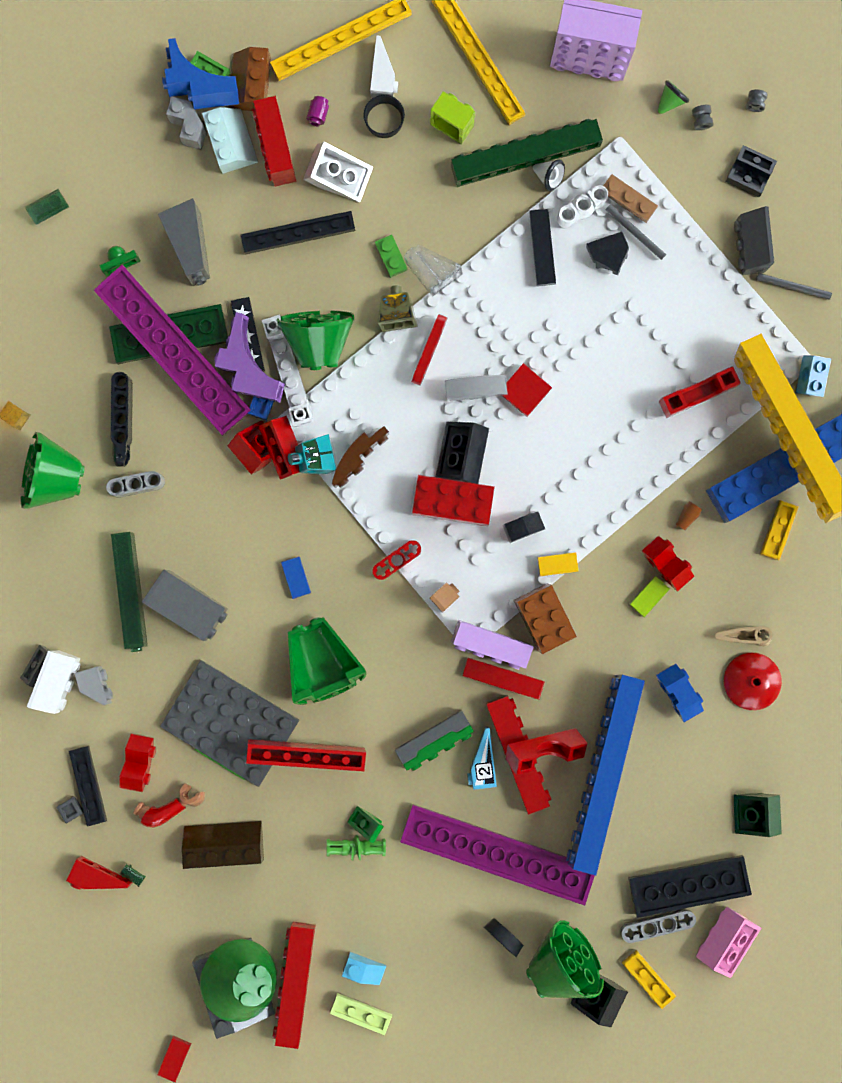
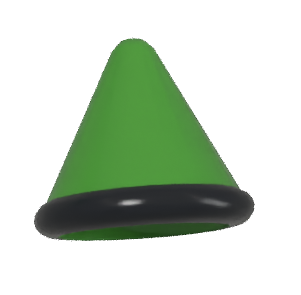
M669 80L665 81L658 107L659 114L689 103V98Z

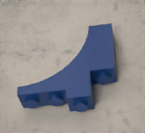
M176 38L168 39L169 47H166L167 59H171V62H168V69H165L166 77H162L164 89H168L169 97L188 95L189 102L193 101L194 109L239 104L235 76L215 75L197 68L182 55Z

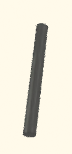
M611 204L605 209L659 259L662 260L667 255Z
M758 273L756 280L828 300L832 296V292Z

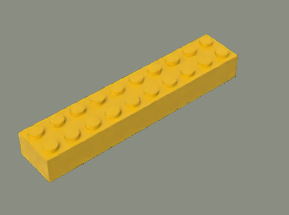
M762 333L741 342L734 356V362L737 368H741L745 383L751 386L753 390L752 395L756 401H759L763 416L765 418L768 417L772 432L777 434L780 439V447L783 451L787 452L791 467L797 470L799 482L805 485L809 500L815 503L819 518L828 523L841 517L842 477Z

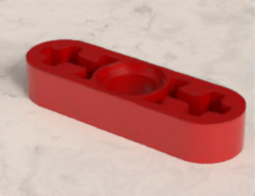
M415 540L408 541L378 562L372 570L374 577L378 580H385L418 557L421 553L419 542ZM410 544H412V546L417 545V553L414 554L411 552L410 554H408L407 556L410 559L406 561L404 554L400 551L404 549V552H407L409 550ZM394 555H400L403 558L401 565L395 566L392 564L391 559ZM388 560L389 565L392 568H394V570L390 572V569L388 568L387 570H385V576H377V568L379 566L381 568L387 566V564H385L384 562Z

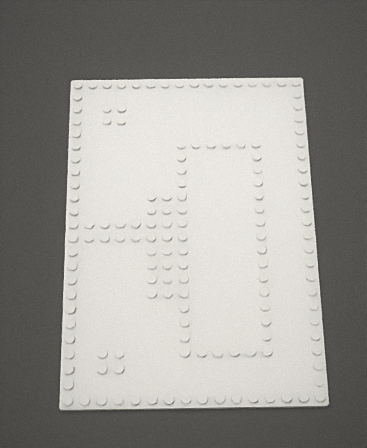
M622 137L615 139L530 209L549 210L556 285H536L528 211L413 306L418 327L381 332L310 390L306 396L313 422L294 427L289 408L278 417L287 415L298 445L329 434L336 469L345 452L361 434L365 432L370 438L383 426L386 427L389 431L387 436L389 439L381 446L377 444L372 448L374 451L368 457H361L365 463L362 466L364 469L356 476L352 474L348 478L349 482L340 488L338 486L334 488L332 485L335 471L319 475L387 556L408 541L415 540L421 545L420 555L399 569V571L452 635L458 620L496 632L519 613L513 600L546 583L552 585L564 575L556 574L540 577L537 557L576 552L578 563L761 410L759 401H756L752 395L753 390L751 386L747 385L743 379L741 368H737L734 362V356L741 342L762 333L789 384H792L799 378L803 355H810ZM611 174L658 205L648 222L645 223L607 197L605 204L593 211L588 218L579 219L578 222L573 223L568 228L561 227L557 222L559 211L563 206L568 205L578 195H586L595 186H603ZM594 194L596 199H603L600 194ZM578 204L580 209H587L586 205ZM611 204L667 255L662 260L659 259L605 209ZM562 214L565 220L571 219L569 214ZM623 232L629 246V251L619 275L612 274V271L604 268L597 269L596 263H593L587 251L586 244ZM438 314L448 317L423 382L421 386L414 384L411 381ZM524 363L552 387L531 414L526 417L501 395L472 400L449 401L446 399L445 380L506 375L507 382ZM729 367H734L741 382L740 385L666 419L659 404V400L662 397L697 384ZM446 421L474 422L489 428L478 483L495 486L488 527L412 515L418 475L436 476ZM539 512L545 530L509 543L503 525L520 517ZM410 544L407 552H404V549L400 551L404 554L406 561L410 559L407 556L411 552L417 553L416 549L418 546ZM394 555L391 561L395 566H399L402 564L403 558L400 555ZM446 582L449 585L453 583L460 591L457 593L460 597L442 613L429 598ZM466 649L468 653L472 652V650Z

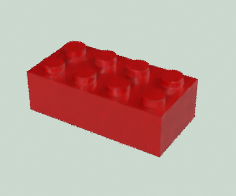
M276 96L254 100L255 108H252V114L256 123V131L260 140V148L269 181H273L275 187L297 182Z
M418 475L412 515L488 527L495 486Z

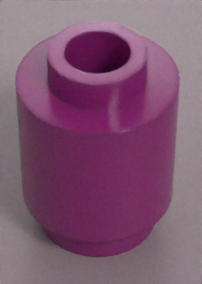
M314 96V99L311 100L306 117L309 124L316 127L324 125L329 109V101L326 98Z

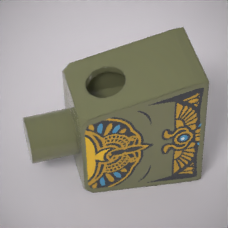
M392 286L390 288L391 294L381 297L378 324L382 332L418 327L413 304L408 292H402L401 286Z

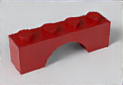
M732 366L697 384L662 397L659 400V404L667 419L734 389L741 382Z
M574 728L508 744L505 760L515 774L518 775L534 771L536 759L544 755L557 756L567 762L584 758L588 743L579 731Z

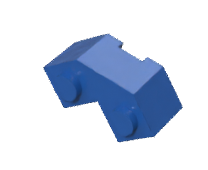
M674 664L656 675L661 688L670 698L674 710L683 722L704 711L701 704L703 699L698 692L694 691L688 680L689 675L684 668L680 669L677 664Z

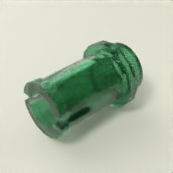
M128 864L120 872L122 878H127L137 887L140 886L146 877L132 868V865L129 866Z

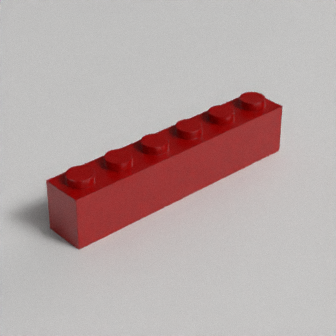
M508 695L486 703L506 756L508 744L528 740L527 734L523 735L521 728L524 726L520 716L516 717L515 715L516 704L513 698L509 699ZM534 766V771L516 775L510 767L528 815L550 807L548 801L552 799L548 789L544 790L542 783L545 781L541 771L537 772Z
M248 739L246 764L365 772L366 750L364 747Z
M292 922L291 928L287 927L286 939L289 940L288 947L284 948L283 959H286V966L282 967L280 979H284L283 987L279 986L278 999H281L280 1007H276L275 1013L278 1025L274 1026L272 1039H276L275 1046L298 1049L300 1045L316 927L314 924Z

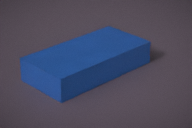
M296 557L281 562L292 599L310 594L311 590L301 558Z

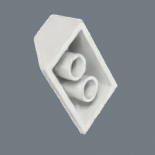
M60 650L48 651L27 707L53 714L60 713V710L63 711L67 703L65 699L67 692L71 691L74 684L72 679L81 666L79 663L80 658Z

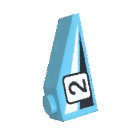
M489 727L484 728L470 768L471 773H467L468 784L473 786V790L497 787Z

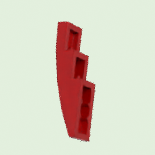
M472 658L467 659L462 675L540 700L545 681Z

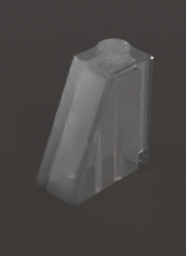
M421 245L410 248L404 255L406 264L432 297L463 275L462 268L458 263Z

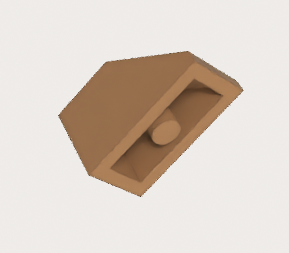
M446 582L429 599L443 613L460 597L457 594L460 591L453 583L449 585Z

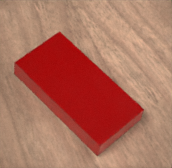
M173 1036L157 1075L176 1082L192 1043Z

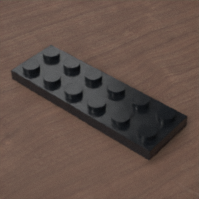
M743 855L628 877L637 918L752 895Z

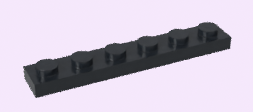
M352 211L240 235L246 255L354 232L356 230Z

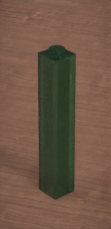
M133 532L111 534L124 649H131V652L143 651L142 647H147L148 643L135 535Z

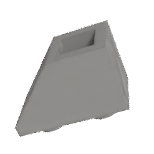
M102 666L75 673L78 688L82 694L102 705L112 703L113 694L111 689L107 687L106 680H108L106 670L102 669Z

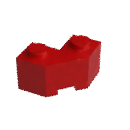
M657 536L641 551L650 565L656 567L662 574L661 577L678 592L695 577L691 571L692 566L687 560L682 561L676 556L673 551L674 545L668 539L663 540L660 536Z
M136 734L130 735L125 747V763L119 776L120 788L143 792L145 785H149L151 774H149L152 758L156 754L154 738Z

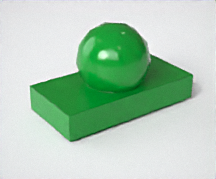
M112 246L107 252L109 261L99 266L108 277L121 265L128 268L139 263L141 260L135 250L126 253L122 247Z

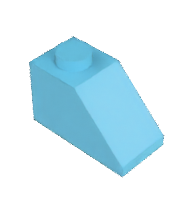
M350 952L342 977L360 984L380 985L386 965Z

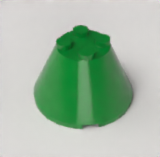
M331 310L328 314H320V311H307L281 316V320L277 318V324L300 363L301 368L310 367V370L315 371L321 370V366L329 368L338 367L339 358L355 318L353 313L347 311Z
M35 432L32 438L36 440L34 444L29 445L21 486L24 488V496H21L20 499L22 509L73 498L75 495L79 496L81 484H78L79 478L83 477L85 466L82 465L78 458L42 433Z
M565 920L558 921L552 925L530 961L526 974L532 980L537 994L541 998H595L601 994L604 986V979H600L599 970L602 969L599 959L585 935L577 927L573 929L569 926L570 922Z
M246 939L231 940L217 947L209 955L200 976V991L205 1005L214 1015L229 1022H244L259 1015L269 1005L277 985L276 966L270 953L260 944Z

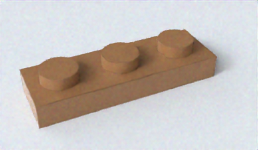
M613 174L610 175L603 185L607 189L610 199L645 223L648 222L658 207L654 202Z

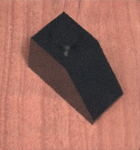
M539 512L520 517L503 525L509 543L545 530Z

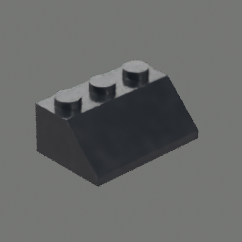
M446 421L435 477L478 484L489 428L474 422Z

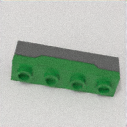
M460 710L395 749V752L402 764H404L406 771L410 769L415 771L422 766L421 762L426 759L432 761L439 756L438 752L443 749L448 751L455 747L454 743L460 739L463 742L472 737L471 733L474 730L463 711Z

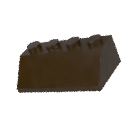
M262 821L184 826L182 841L183 869L261 864L264 860Z

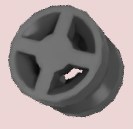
M759 89L749 91V101L746 104V109L752 112L764 111L766 106L764 102L768 96L767 92Z

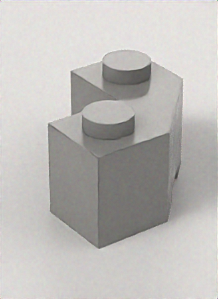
M171 96L166 113L170 123L182 126L179 137L184 146L202 150L206 130L189 101Z

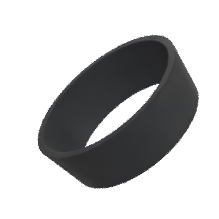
M378 95L366 104L363 117L367 128L373 135L379 138H389L400 131L404 122L405 112L402 104L395 97ZM379 104L394 106L401 115L399 127L389 133H379L371 129L368 125V115L375 106Z
M493 918L484 928L510 953L517 957L524 945L500 922Z

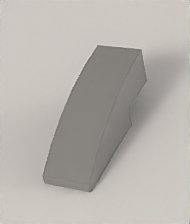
M506 375L445 380L446 399L449 401L472 400L508 394Z

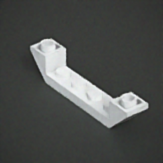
M277 315L262 320L273 351L281 381L285 384L284 391L289 404V413L293 426L297 427L313 422L294 353L277 324V318L281 320V316Z

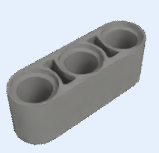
M149 471L112 479L107 483L106 489L110 495L121 498L162 489L165 485V479L160 473ZM158 476L159 482L156 485H151V478ZM135 480L140 481V486L137 489L132 488V483ZM119 483L121 490L118 493H114L113 488Z

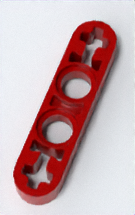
M438 314L413 375L412 383L421 386L448 317Z

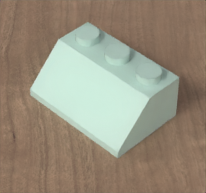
M219 107L202 113L222 174L258 163L241 109Z

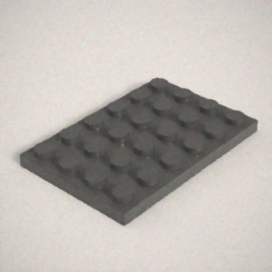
M201 660L160 727L259 787L272 765L246 764L248 739L287 742L300 720Z

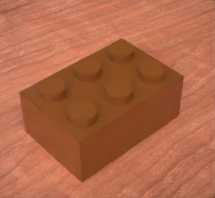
M546 583L513 600L537 650L541 654L577 637L551 584Z

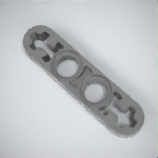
M682 909L626 923L621 927L620 933L626 942L634 943L690 929L695 925L696 917L690 910ZM685 914L691 917L688 919L689 923L678 921L679 926H677L676 919L674 918L677 916L678 920L684 919ZM666 918H669L673 921V924L669 929H666L662 926V923ZM645 924H653L654 930L651 933H645L643 930ZM636 926H639V930L642 933V935L640 936L638 932L632 933L631 938H629L628 935H625V933L628 932L627 929L631 928L632 931H637L638 929Z

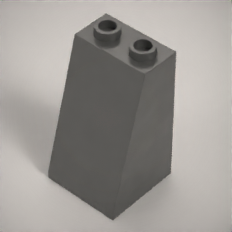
M192 198L158 215L187 278L193 286H200L206 283L207 279H210L201 212Z
M165 569L142 601L145 605L203 641L213 638L217 632L216 626L218 623L222 624L228 615L226 613L228 608L174 572Z

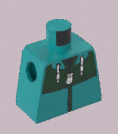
M329 434L300 443L295 446L296 453L288 455L289 464H298L301 473L329 474L336 470Z

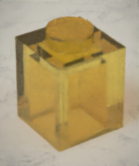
M10 401L6 403L0 412V419L18 430L22 429L31 416Z

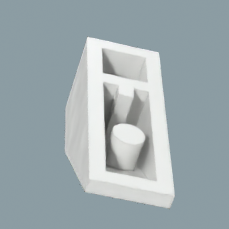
M377 35L370 88L371 98L378 95L394 97V93H398V82L395 81V73L381 36Z

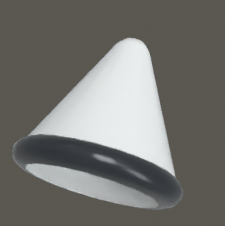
M557 159L555 161L533 165V170L548 191H553L563 180L565 164L561 159Z

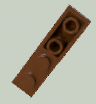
M385 426L370 438L364 432L352 443L343 455L332 480L334 488L338 486L341 488L349 482L348 478L352 474L358 475L364 469L362 466L365 465L361 457H368L374 451L372 448L377 444L381 446L389 439L387 437L389 431Z

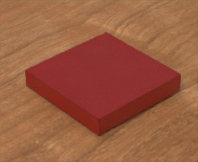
M523 363L506 382L508 394L501 396L528 417L552 387Z

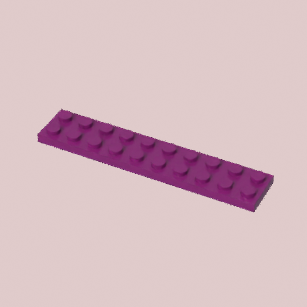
M124 265L117 268L94 289L96 294L221 435L227 433L251 411Z
M412 804L400 840L401 843L584 906L586 905L595 875L573 870L568 865L566 856Z

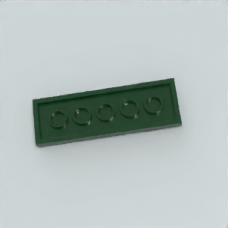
M221 304L167 314L197 349L226 343L228 333ZM124 324L109 326L115 360L118 365L153 358Z

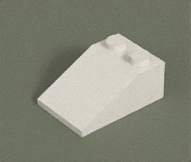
M322 142L316 145L303 180L326 191L360 202L373 167L326 142Z

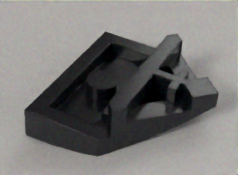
M623 232L586 244L587 251L593 263H596L597 269L604 268L612 271V274L619 275L629 251V246Z

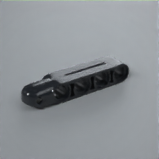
M116 372L111 378L112 457L117 467H125L130 460V445L132 443L133 383L131 378L124 372ZM121 378H126V383L123 386H119L118 381ZM125 396V403L119 405V398ZM121 415H125V422L119 424L118 418ZM125 434L124 442L119 443V435Z

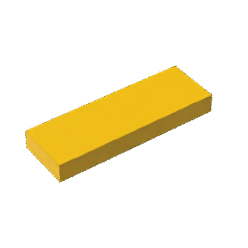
M779 500L760 552L761 555L777 561L780 560L798 506Z
M637 950L622 962L661 1009L676 997Z

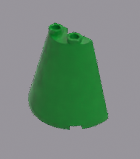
M324 617L310 620V624L305 627L297 625L292 628V631L288 632L291 691L294 704L306 705L308 700L317 703L330 699L355 687L358 679L362 681L366 677L365 668Z

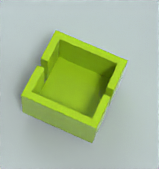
M443 91L431 108L430 125L462 145L474 127L475 111L469 104H463L453 94H447Z

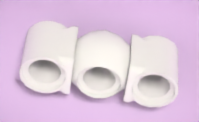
M598 185L591 191H588L586 195L576 196L572 202L560 209L557 217L558 224L563 228H568L573 223L578 222L579 219L588 218L593 211L605 204L608 197L607 189L602 185ZM594 194H600L603 199H596ZM578 204L586 205L587 209H580ZM562 214H569L571 219L565 220Z

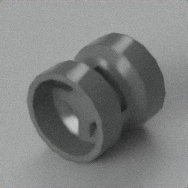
M700 105L692 109V114L695 118V130L709 129L714 125L713 119L710 117L712 112L710 105Z

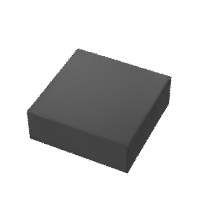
M75 796L56 807L66 824L83 814V809Z

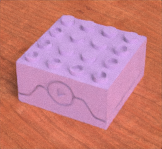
M564 0L550 67L558 71L569 70L575 74L584 73L595 78L605 77L611 81H623L636 47L642 10L591 0Z

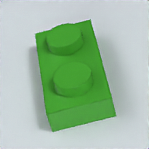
M199 51L196 52L190 62L197 68L211 74L229 76L231 73L230 69Z
M393 235L375 242L390 278L407 271V266Z

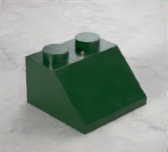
M764 793L733 795L735 834L773 837L782 834L780 795Z

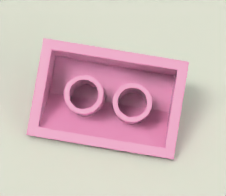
M726 907L720 913L716 925L710 929L706 941L699 947L696 957L712 970L731 978L761 930V927L738 912Z

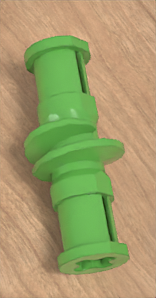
M355 835L353 841H330V839L326 841L327 857H330V855H351V860L353 861L355 855L358 856L359 860H361V854L386 855L385 839L372 843L368 840L360 841L358 835Z

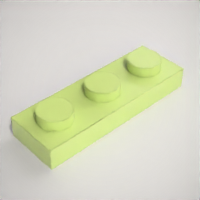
M337 993L330 1014L382 1035L386 1034L392 1018L390 1013Z

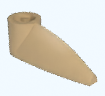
M764 626L738 628L716 633V639L735 643L757 644L764 647L771 643L772 631ZM761 633H765L769 638L766 637V640L762 641L758 635L761 636Z

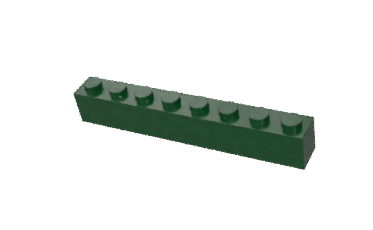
M585 119L580 124H567L562 129H549L540 135L531 134L523 140L514 139L509 141L508 144H496L487 150L478 149L466 156L464 154L457 155L454 159H451V168L456 185L460 187L528 168L535 164L599 148L603 138L597 119Z

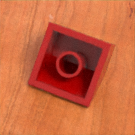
M262 420L238 432L227 445L251 475L272 461L259 428L260 425L264 424Z

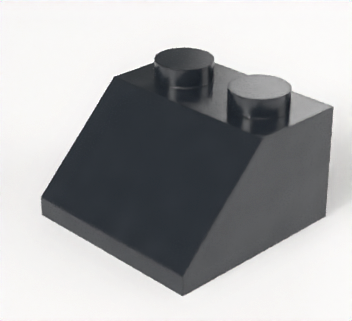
M600 975V979H604V986L600 995L595 998H573L570 1004L596 1024L612 1027L628 991L614 981Z

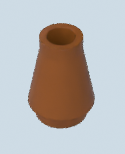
M689 501L687 505H684L676 525L686 531L701 515L702 509Z

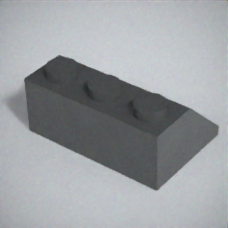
M768 206L740 214L734 222V230L738 234L736 249L740 253L738 268L741 269L742 275L765 273L774 264Z

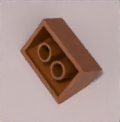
M247 47L233 53L231 76L236 77L239 104L229 105L228 108L252 111V108H255L254 100L267 98L271 62L268 48Z

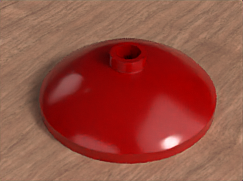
M744 653L734 658L728 664L724 673L723 684L728 698L735 705L746 710H761L771 705L777 699L782 686V678L777 665L769 657L760 653ZM757 678L759 683L755 686L753 680Z

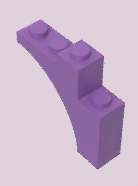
M236 312L235 317L231 321V334L226 341L227 349L219 348V352L215 355V367L220 370L236 373L231 381L233 391L280 403L285 384L267 376L256 364L248 344L247 328L249 318L242 313Z

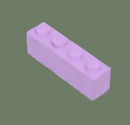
M458 620L451 642L455 645L454 648L465 652L466 649H469L476 656L483 658L484 655H487L494 662L501 664L502 661L509 663L510 667L518 670L520 667H527L533 650V646L529 643Z

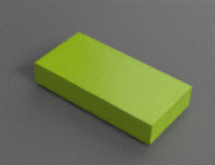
M654 576L629 605L641 616L645 617L670 588L658 577Z

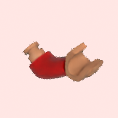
M185 783L180 790V799L176 798L158 808L155 806L151 808L149 806L145 807V803L141 802L136 806L133 813L136 816L139 815L143 826L155 828L163 825L185 810L186 805L192 807L199 806L205 799V792L196 793L189 800L188 792L192 787Z

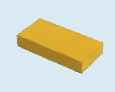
M576 552L537 557L540 577L579 572Z

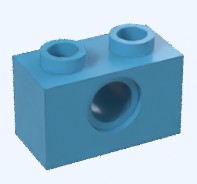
M803 355L796 393L824 397L831 359Z

